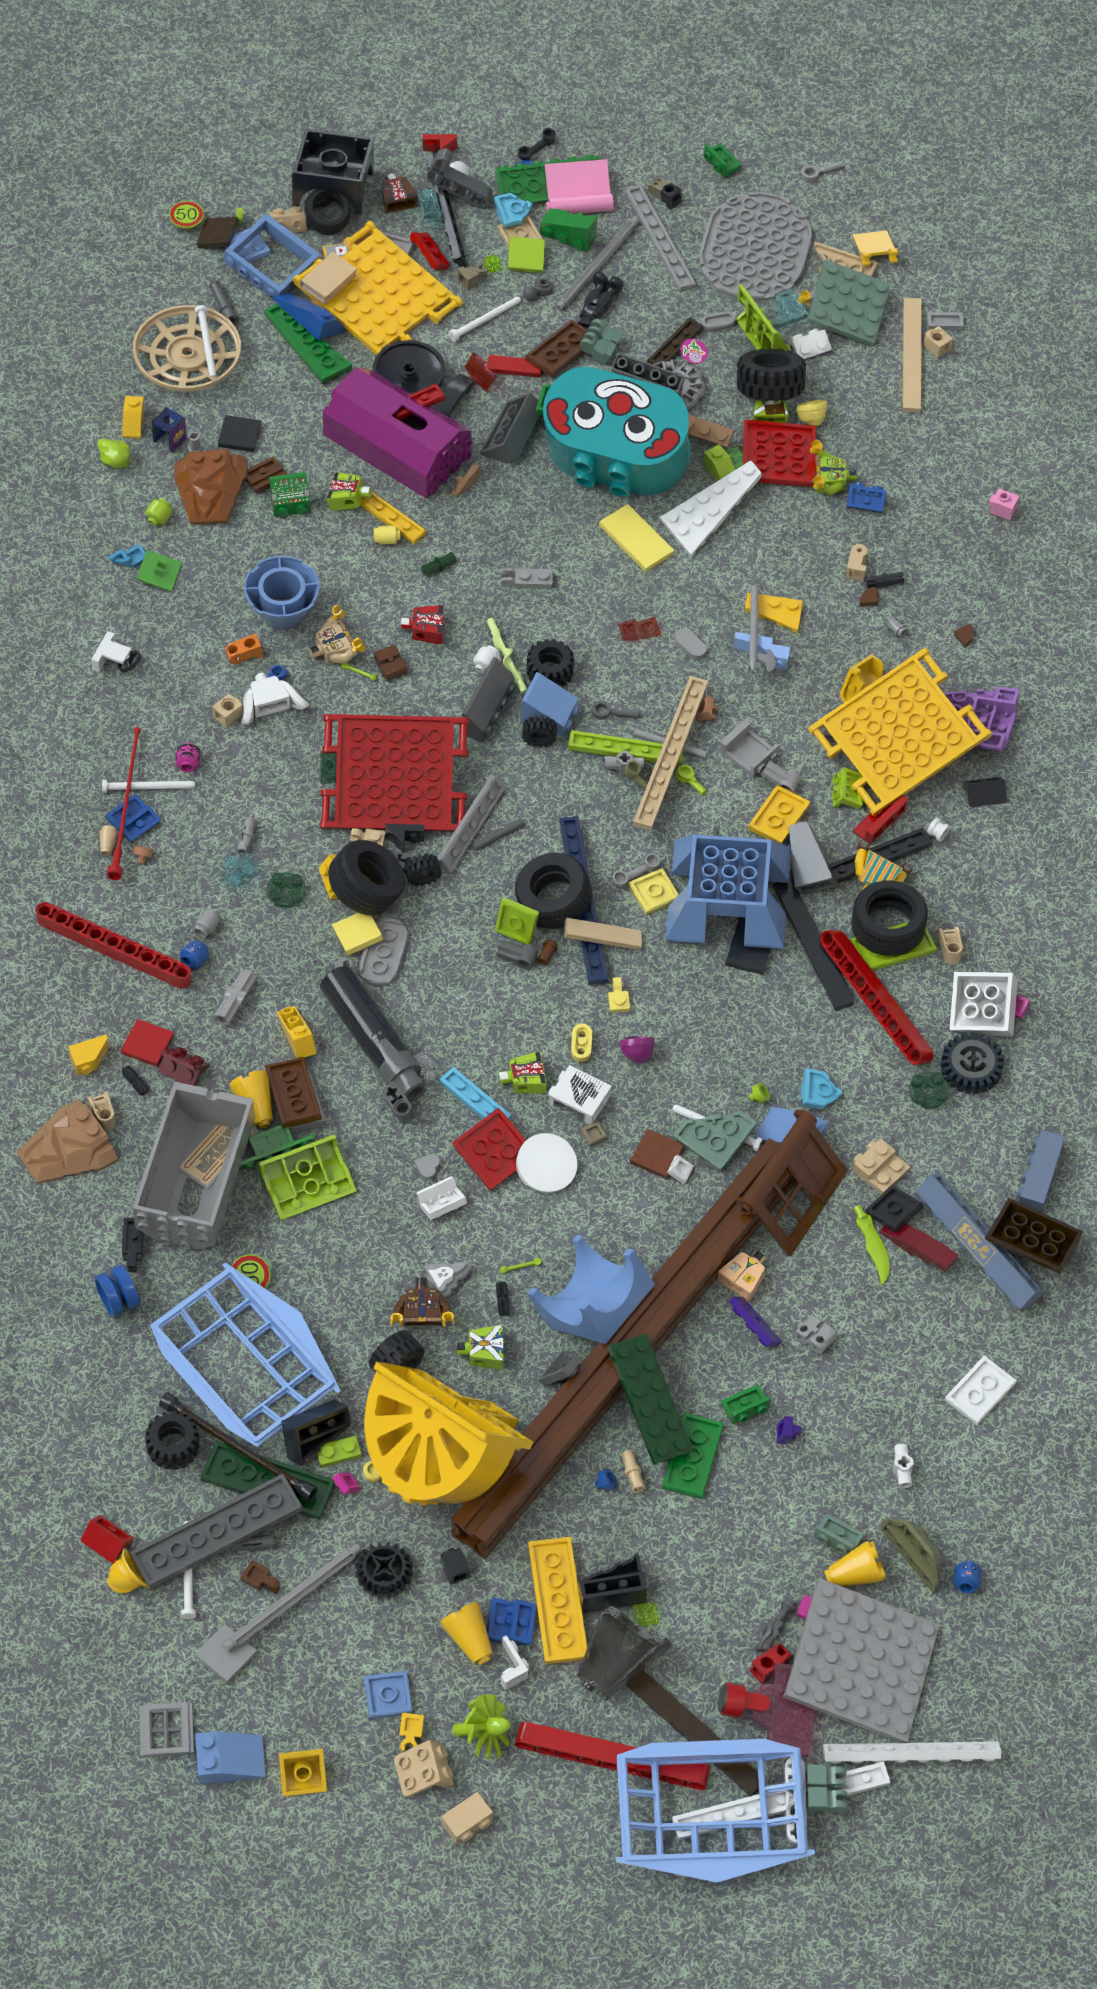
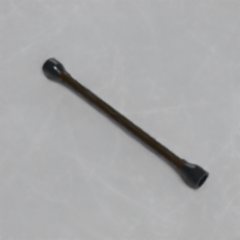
M169 1392L162 1396L159 1402V1407L170 1413L171 1411H176V1414L180 1412L185 1413V1417L190 1416L192 1422H195L197 1426L248 1457V1459L265 1468L270 1473L276 1476L284 1474L289 1485L306 1501H311L316 1495L318 1488L315 1485L292 1477L271 1462L260 1457V1455L249 1450V1448L221 1432L210 1423L191 1413L180 1403L177 1397Z

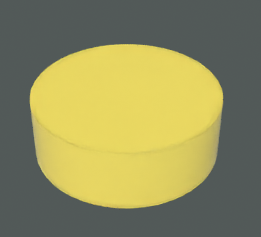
M372 1460L368 1461L363 1467L365 1479L370 1482L380 1481L382 1478L376 1471Z

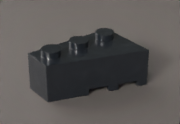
M334 1399L282 1420L281 1424L288 1460L302 1466L306 1463L305 1460L313 1453L317 1454L321 1450V1446L328 1441L334 1440L350 1427L348 1406Z
M638 1553L632 1555L631 1559L623 1563L621 1561L615 1563L614 1567L606 1571L601 1570L579 1580L582 1613L646 1603L647 1588Z

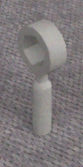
M841 161L822 166L820 169L813 165H806L802 168L801 177L807 182H813L817 180L819 173L841 169L843 165ZM811 171L814 175L808 176L805 172Z

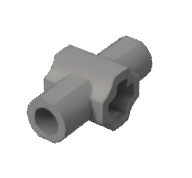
M621 751L620 754H617V757L605 756V769H616L620 775H625V765L629 761H636L640 764L641 770H643L644 758H636L628 751Z

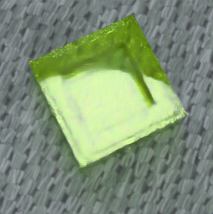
M655 1602L634 1605L637 1627L659 1624Z

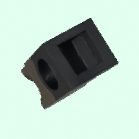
M661 177L648 186L649 193L653 197L665 202L666 207L670 210L682 202L681 188Z

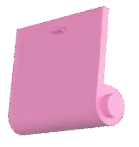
M607 159L545 164L548 195L546 212L550 208L567 210L570 214L613 211L614 203L613 196L610 194Z

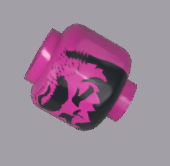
M193 743L180 745L176 750V766L184 772H192L200 765V749Z

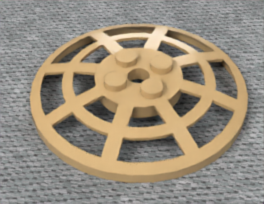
M195 305L170 307L148 318L135 334L133 341L135 363L144 377L165 389L191 392L212 387L227 378L236 368L240 359V336L232 322L221 313L207 308L208 313L206 317L222 325L215 332L208 328L211 344L215 341L220 353H213L214 360H218L215 365L216 372L222 366L224 359L235 358L230 368L221 376L216 375L215 378H211L208 369L205 367L207 360L203 339L194 335L195 331L201 332L200 325L196 324L197 315L195 314V308L197 306ZM189 314L188 324L166 328L162 323V320L166 318ZM156 325L161 333L154 339L151 347L140 344L145 333L152 326ZM181 330H188L187 335L174 337L171 334ZM228 330L234 339L236 351L225 353L224 343L220 336ZM166 338L169 341L166 350L157 349L162 339ZM139 351L150 354V360L154 367L153 370L147 372L144 370L140 363ZM184 352H191L192 354H190V355H184L183 353H184ZM155 355L166 357L168 363L159 367ZM171 369L180 371V378L171 376L166 371ZM198 370L203 374L199 377L188 378L189 372ZM160 374L169 380L179 382V384L171 385L154 378L153 376ZM206 378L212 380L200 385L186 386V383L198 382Z

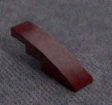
M905 1224L897 1233L886 1226L879 1230V1233L909 1255L915 1254L927 1264L932 1262L944 1272L958 1259L959 1255L909 1224Z

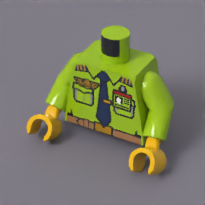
M819 440L811 443L810 452L812 454L817 453L815 460L816 476L812 479V482L815 483L813 487L816 490V494L826 493L832 496L845 490L846 480L856 481L857 470L846 469V461L844 459L837 458L822 448L823 445Z

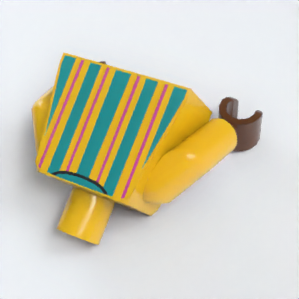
M862 840L859 841L855 858V872L858 880L865 883L863 889L872 883L883 880L903 882L907 875L912 872V868L908 871L904 869L906 863L899 867L868 850L870 843L863 847L861 845Z

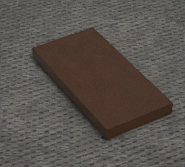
M571 319L526 355L525 360L553 378L585 353L580 349L579 344L585 333H587V329Z
M304 1057L264 1065L269 1077V1085L282 1129L322 1120Z

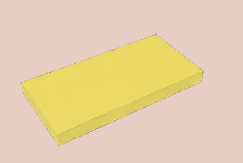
M629 504L599 521V526L645 572L674 555V549Z

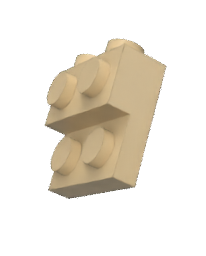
M880 1138L877 1142L871 1141L864 1154L859 1153L853 1160L852 1171L882 1195L910 1170V1166L895 1155L896 1150Z

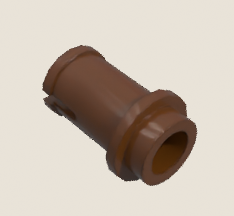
M551 939L545 941L537 961L547 966L553 953L558 950V944Z

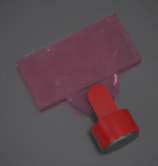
M775 1663L772 1684L762 1685L754 1693L746 1692L745 1685L728 1682L722 1685L718 1698V1712L720 1715L741 1718L744 1709H747L759 1726L767 1728V1740L800 1748L801 1757L808 1758L810 1756L815 1709L783 1697L792 1665Z

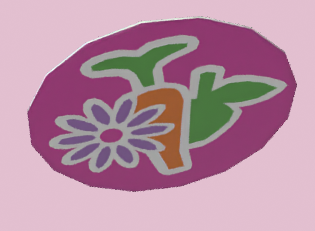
M696 339L684 341L680 348L683 358L693 364L702 363L708 355L706 346Z

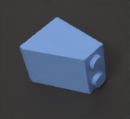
M536 672L522 700L521 723H524L525 719L528 720V717L534 718L535 715L540 718V715H543L544 718L550 717V720L553 719L554 723L557 724V735L564 737L566 731H570L572 728L573 717H577L579 714L578 698Z

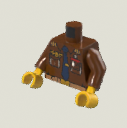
M420 1277L415 1279V1289H407V1293L401 1295L394 1306L393 1314L390 1318V1326H392V1323L398 1322L400 1328L402 1324L403 1326L443 1324L445 1327V1322L451 1321L454 1325L455 1319L450 1305L443 1295L437 1293L435 1288L428 1289V1278Z

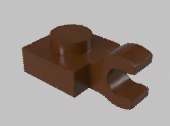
M251 1560L240 1577L242 1582L257 1590L265 1586L269 1591L276 1594L280 1589L278 1585L280 1581L269 1576L271 1574L270 1569Z

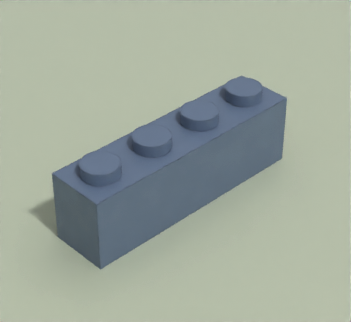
M1041 1130L1039 1137L1035 1136L1032 1148L1036 1149L1034 1153L1030 1152L1027 1164L1030 1167L1029 1170H1024L1021 1181L1025 1183L1023 1187L1019 1186L1016 1198L1020 1199L1019 1203L1042 1213L1065 1136Z

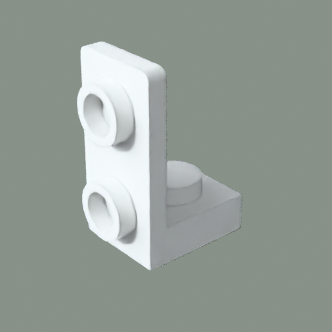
M505 1636L502 1638V1646L516 1667L508 1668L501 1675V1685L504 1690H507L528 1678L529 1665L524 1658L521 1659L519 1657L515 1642L513 1640L510 1641Z

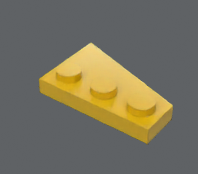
M747 593L745 612L750 613L751 593ZM758 594V617L773 621L780 627L784 626L792 629V632L798 634L803 600Z

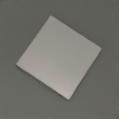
M224 1624L195 1654V1657L228 1684L257 1654V1650L245 1641L237 1648L227 1652L222 1644L235 1632Z

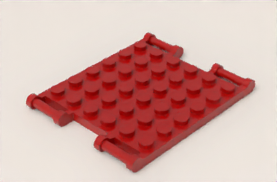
M352 714L323 715L325 730L322 753H337L336 789L321 790L322 821L319 824L320 829L355 828L366 830L368 828L385 830V824H424V831L454 832L465 816L467 793L452 792L453 756L468 757L467 725H469V718ZM332 722H338L337 746H332ZM454 725H460L459 749H453ZM330 797H336L335 821H329ZM452 800H458L457 824H451Z

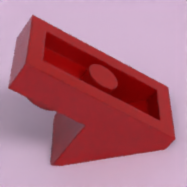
M422 134L423 151L433 152L440 149H448L453 152L457 149V134Z

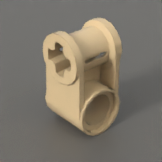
M959 927L949 930L938 929V941L945 962L951 965L959 963L963 950Z
M105 1091L102 1095L93 1098L91 1096L87 1097L91 1112L103 1130H112L116 1125L108 1092Z

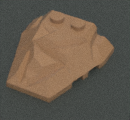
M75 1100L60 1108L17 1151V1155L37 1184L63 1179V1176L75 1174V1176L81 1175L82 1172L94 1169V1171H99L118 1161V1157L109 1143L107 1134L87 1105L82 1104L79 1100Z

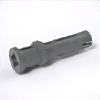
M215 281L217 286H215L214 282H211L209 288L218 303L219 313L236 326L240 319L234 312V306L228 302L220 282Z

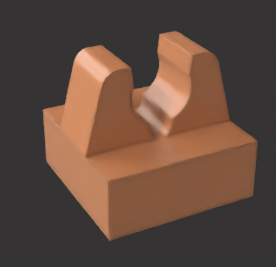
M707 696L701 701L695 720L703 722L704 720L713 721L717 718V715L712 713L718 710V707L713 704V698Z

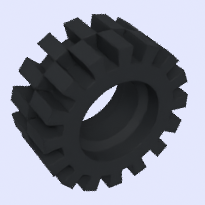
M535 715L534 718L528 717V720H524L522 739L524 742H527V745L530 746L532 744V747L537 745L540 748L545 746L546 748L548 744L553 745V742H556L557 724L554 723L553 719L550 720V717L544 718L543 715H540V718Z
M424 853V856L421 854L418 857L413 856L412 860L408 859L404 865L408 883L411 885L419 886L421 884V886H424L426 883L429 885L431 881L436 882V879H439L440 875H442L439 860L433 854L428 856V853Z

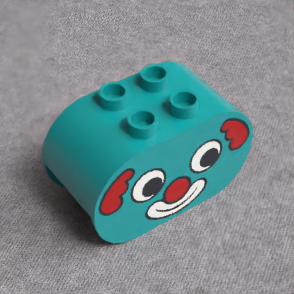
M593 367L571 369L558 377L549 388L543 405L548 450L556 466L564 473L573 476L577 484L587 488H593L595 483L609 486L611 493L619 497H629L631 492L639 495H656L675 486L686 473L691 457L690 441L687 435L689 415L684 401L673 390Z

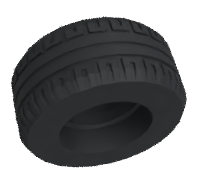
M368 840L349 842L332 860L328 870L329 882L337 898L351 910L364 915H379L386 912L401 896L405 887L404 872L396 857L385 847Z
M546 853L537 856L521 869L515 881V895L518 903L539 912L536 926L542 928L558 929L565 927L566 918L580 919L588 909L592 899V887L584 867L578 860L564 853ZM561 881L569 884L567 891L556 899L542 900L537 898L539 892L550 883Z

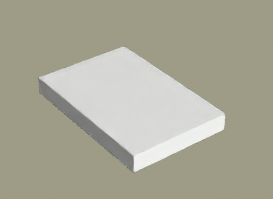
M983 1356L945 1397V1401L978 1425L1011 1390L1017 1380L986 1356Z

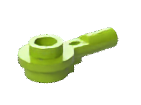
M689 765L678 767L675 772L676 779L682 783H689L703 796L707 790L694 777L695 773L692 767Z

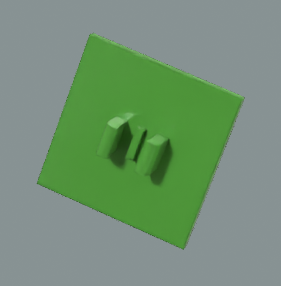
M146 550L136 580L172 592L182 562Z

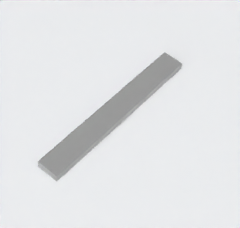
M642 185L625 189L628 200L679 292L695 288L696 283Z

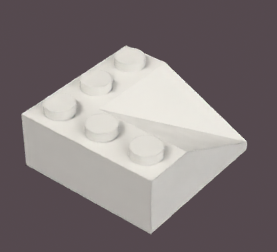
M954 972L950 1031L1013 1037L1018 982L1016 976L1013 973Z

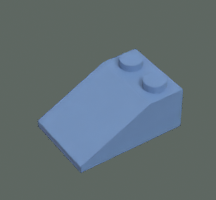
M771 1107L754 1138H762L764 1144L769 1138L781 1144L797 1120L793 1115L795 1111ZM816 1117L817 1123L815 1126L824 1137L828 1122Z
M220 1731L195 1733L199 1785L266 1778L262 1735Z

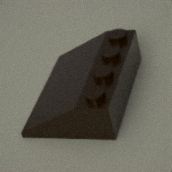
M1008 1198L986 1235L985 1240L1061 1274L1074 1256L1083 1231Z

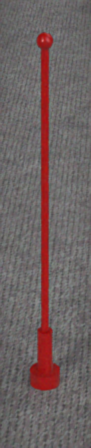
M140 727L134 728L135 737L117 848L114 850L112 865L107 868L106 876L111 880H120L123 874V869L120 867L121 843L138 736L141 733Z

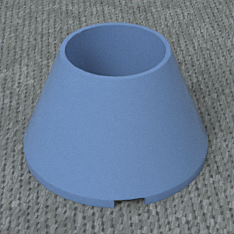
M275 556L260 561L252 571L248 572L244 582V593L250 606L269 626L279 630L291 629L297 626L316 602L320 590L319 579L314 569L302 563V560L289 556ZM279 598H288V599H290V600H287V601H276V599H279Z

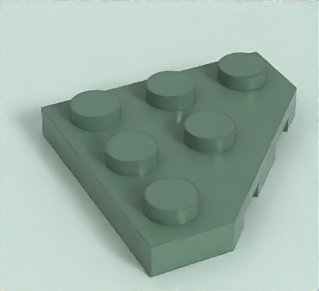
M742 1111L726 1115L706 1116L696 1120L688 1119L684 1120L674 1133L673 1138L722 1172L757 1127L758 1123Z

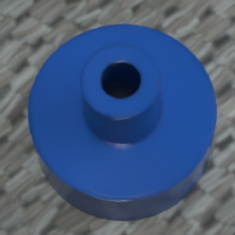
M606 1468L598 1473V1480L595 1481V1486L598 1489L603 1487L606 1491H610L617 1487L616 1477L610 1469Z

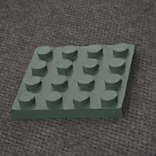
M825 259L822 263L807 322L873 346L890 284Z

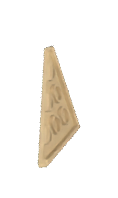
M818 242L814 243V248L822 262L827 259L873 277L878 267V262L869 259L870 266H863L861 256Z

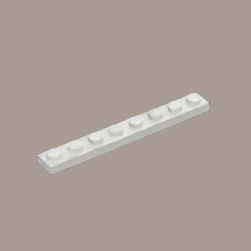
M999 1742L823 1744V1755L825 1761L834 1764L841 1761H851L853 1763L873 1761L880 1763L888 1760L900 1763L907 1760H917L919 1762L939 1760L949 1762L953 1759L969 1762L973 1759H983L984 1761L1001 1759V1748Z

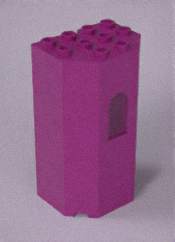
M356 367L332 391L330 404L325 406L322 412L323 435L427 499L431 494L436 493L442 483L447 482L450 472H457L461 464L471 457L472 431L435 408L423 406L418 401L407 397L411 394L369 368L362 369ZM404 407L414 413L406 418L424 429L414 430L393 416Z

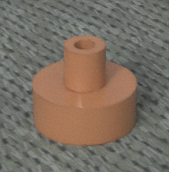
M134 846L133 854L138 855L137 862L145 863L146 856L152 857L153 849Z

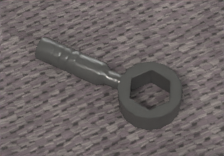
M597 701L592 706V715L599 720L608 718L610 714L630 718H638L639 711L611 709L606 701ZM602 707L606 708V711L599 713L596 712V709Z

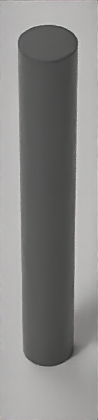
M519 819L473 843L472 848L476 851L524 826V821Z

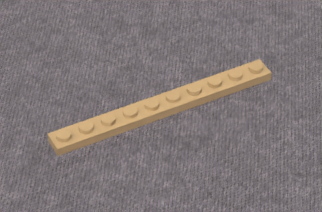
M693 676L689 677L637 810L633 826L649 831L652 830L707 689V680Z

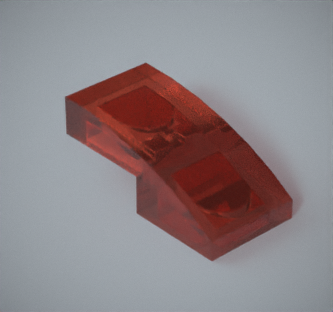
M473 352L465 365V369L482 389L488 391L496 380L497 375L486 367V361Z
M655 616L639 622L635 618L618 624L623 641H634L661 635Z

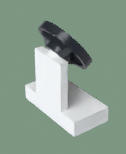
M107 631L91 659L92 670L100 672L105 661L110 659L118 662V669L121 672H128L138 665L141 660V654L137 650L131 651L130 647L116 643L115 634ZM122 664H125L127 668H121Z

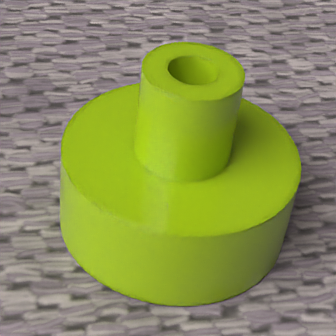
M762 1082L752 1086L753 1093L749 1095L752 1102L757 1100L763 1104L770 1100L769 1091Z

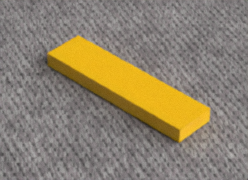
M374 492L371 498L362 499V508L387 526H397V529H400L401 536L412 544H416L426 535L424 528Z

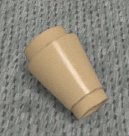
M105 825L99 831L100 854L109 856L112 854L119 835L116 827Z

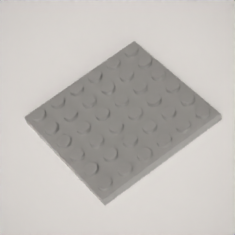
M819 1578L816 1582L783 1697L897 1742L907 1743L939 1624Z

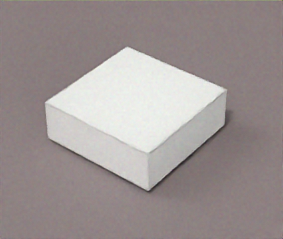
M676 1155L667 1173L684 1184L687 1182L694 1165Z

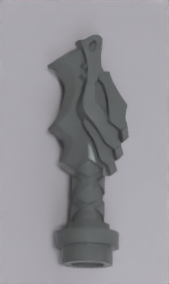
M787 1597L781 1602L782 1609L779 1611V1614L768 1619L767 1623H763L760 1627L759 1643L755 1646V1651H768L771 1642L781 1636L779 1631L784 1627L782 1622L789 1613H794L797 1603Z

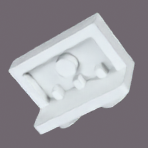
M818 328L813 329L806 336L798 334L793 336L792 341L788 343L789 346L793 347L794 353L799 354L803 359L832 350L825 329L821 331Z
M453 1176L417 1192L420 1208L430 1220L467 1204L466 1197L457 1188Z

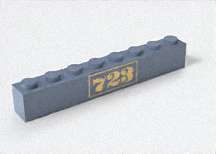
M930 1174L916 1190L922 1203L932 1209L933 1215L946 1225V1230L959 1240V1245L969 1251L973 1261L984 1268L985 1274L998 1284V1289L1011 1299V1304L1020 1310L1029 1309L1045 1291L1009 1250L985 1240L990 1229L941 1174Z

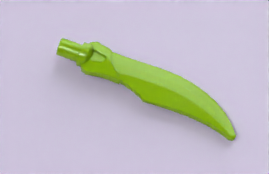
M857 1205L853 1208L857 1215L856 1224L862 1231L863 1236H865L866 1250L877 1268L880 1284L883 1285L890 1269L888 1253L872 1224L871 1216L864 1213L861 1205Z

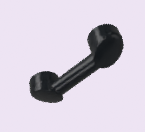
M552 128L544 129L541 140L531 148L521 146L517 153L519 159L530 161L531 156L542 147L553 144L556 138L555 130Z

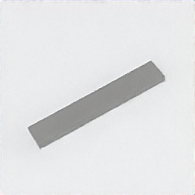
M490 775L438 856L439 864L446 873H452L505 790V787L495 775Z

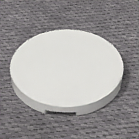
M543 1133L534 1135L523 1143L516 1158V1168L519 1177L526 1186L528 1185L532 1189L544 1194H552L563 1190L571 1183L577 1171V1158L573 1148L566 1140L554 1134Z

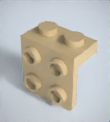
M428 1740L395 1756L394 1762L402 1793L405 1797H411L434 1785L443 1788L454 1786L452 1780L453 1772L448 1765V1753L443 1744Z

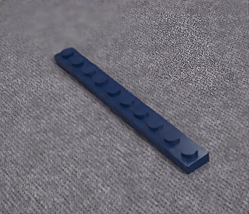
M579 817L559 818L564 853L578 860L589 878ZM592 894L588 909L578 920L598 923ZM580 940L588 985L608 983L602 944Z

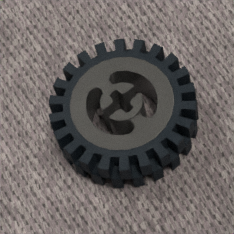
M970 1032L969 1037H967V1033H962L961 1038L959 1035H956L954 1040L948 1041V1045L944 1047L940 1068H942V1076L945 1075V1081H951L950 1086L952 1088L958 1086L957 1091L959 1092L962 1089H966L965 1094H970V1090H974V1094H979V1090L984 1093L987 1092V1088L991 1090L994 1084L997 1085L1004 1067V1055H1001L1002 1050L997 1048L998 1044L995 1041L992 1044L990 1043L991 1038L989 1036L983 1039L984 1034L979 1033V1037H975V1032ZM971 1055H975L973 1072H970Z

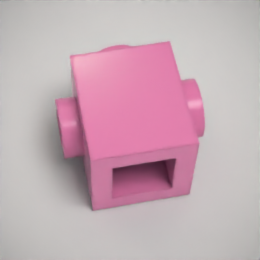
M998 489L995 495L992 494L990 498V513L1011 520L1017 508L1019 496Z

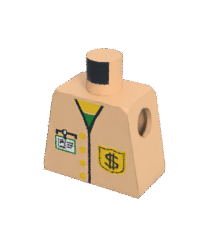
M756 1251L751 1257L744 1252L739 1253L719 1270L717 1281L750 1302L764 1278L765 1267L762 1263L765 1260V1256L759 1251Z

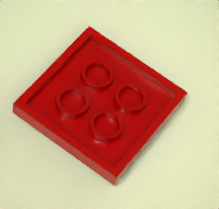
M497 1108L453 1141L452 1146L487 1189L491 1191L517 1171L516 1158L526 1140L502 1110Z

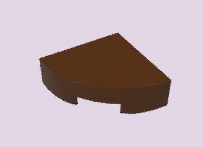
M876 587L865 590L860 597L859 607L877 606L878 596Z
M971 624L954 632L955 637L964 648L970 644L973 637V627Z

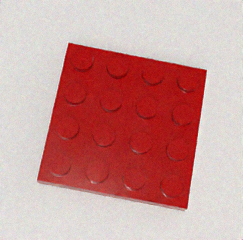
M744 420L743 465L749 461L754 463L762 474L758 481L759 483L813 487L815 483L812 482V479L816 476V454H812L810 448L812 447L811 443L816 440V426Z

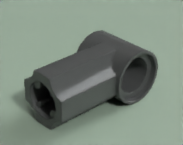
M502 940L498 946L497 957L515 962L519 968L531 970L539 950L530 944L521 946Z

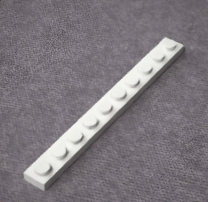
M884 1762L846 1771V1777L837 1779L846 1780L847 1787L843 1789L827 1788V1791L844 1790L847 1792V1796L890 1785V1779ZM789 1790L794 1795V1790ZM785 1791L767 1794L768 1817L786 1812ZM758 1794L672 1817V1822L761 1819L760 1796ZM792 1806L790 1811L795 1810V1806ZM702 1829V1830H698V1835L705 1834V1833H709V1832L716 1831V1830H720V1829ZM690 1830L675 1831L678 1840L691 1837Z

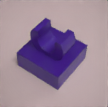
M785 1416L777 1423V1443L786 1444L790 1439H797V1435H801V1426L793 1425V1417Z

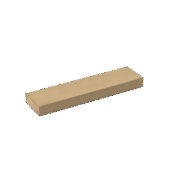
M566 918L565 938L640 950L642 947L641 930Z

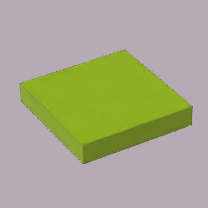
M510 236L508 270L543 273L545 239Z
M504 897L500 903L495 931L524 944L531 945L539 912Z

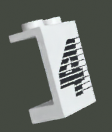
M569 1065L566 1071L563 1070L560 1073L559 1082L556 1086L553 1085L548 1093L550 1097L549 1105L553 1106L556 1101H559L584 1114V1122L590 1125L595 1121L610 1098L612 1086Z

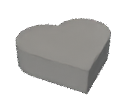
M430 1154L414 1160V1164L422 1179L431 1180L435 1177L440 1161L436 1155Z

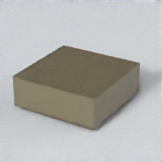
M599 1121L580 1129L589 1147L608 1139Z

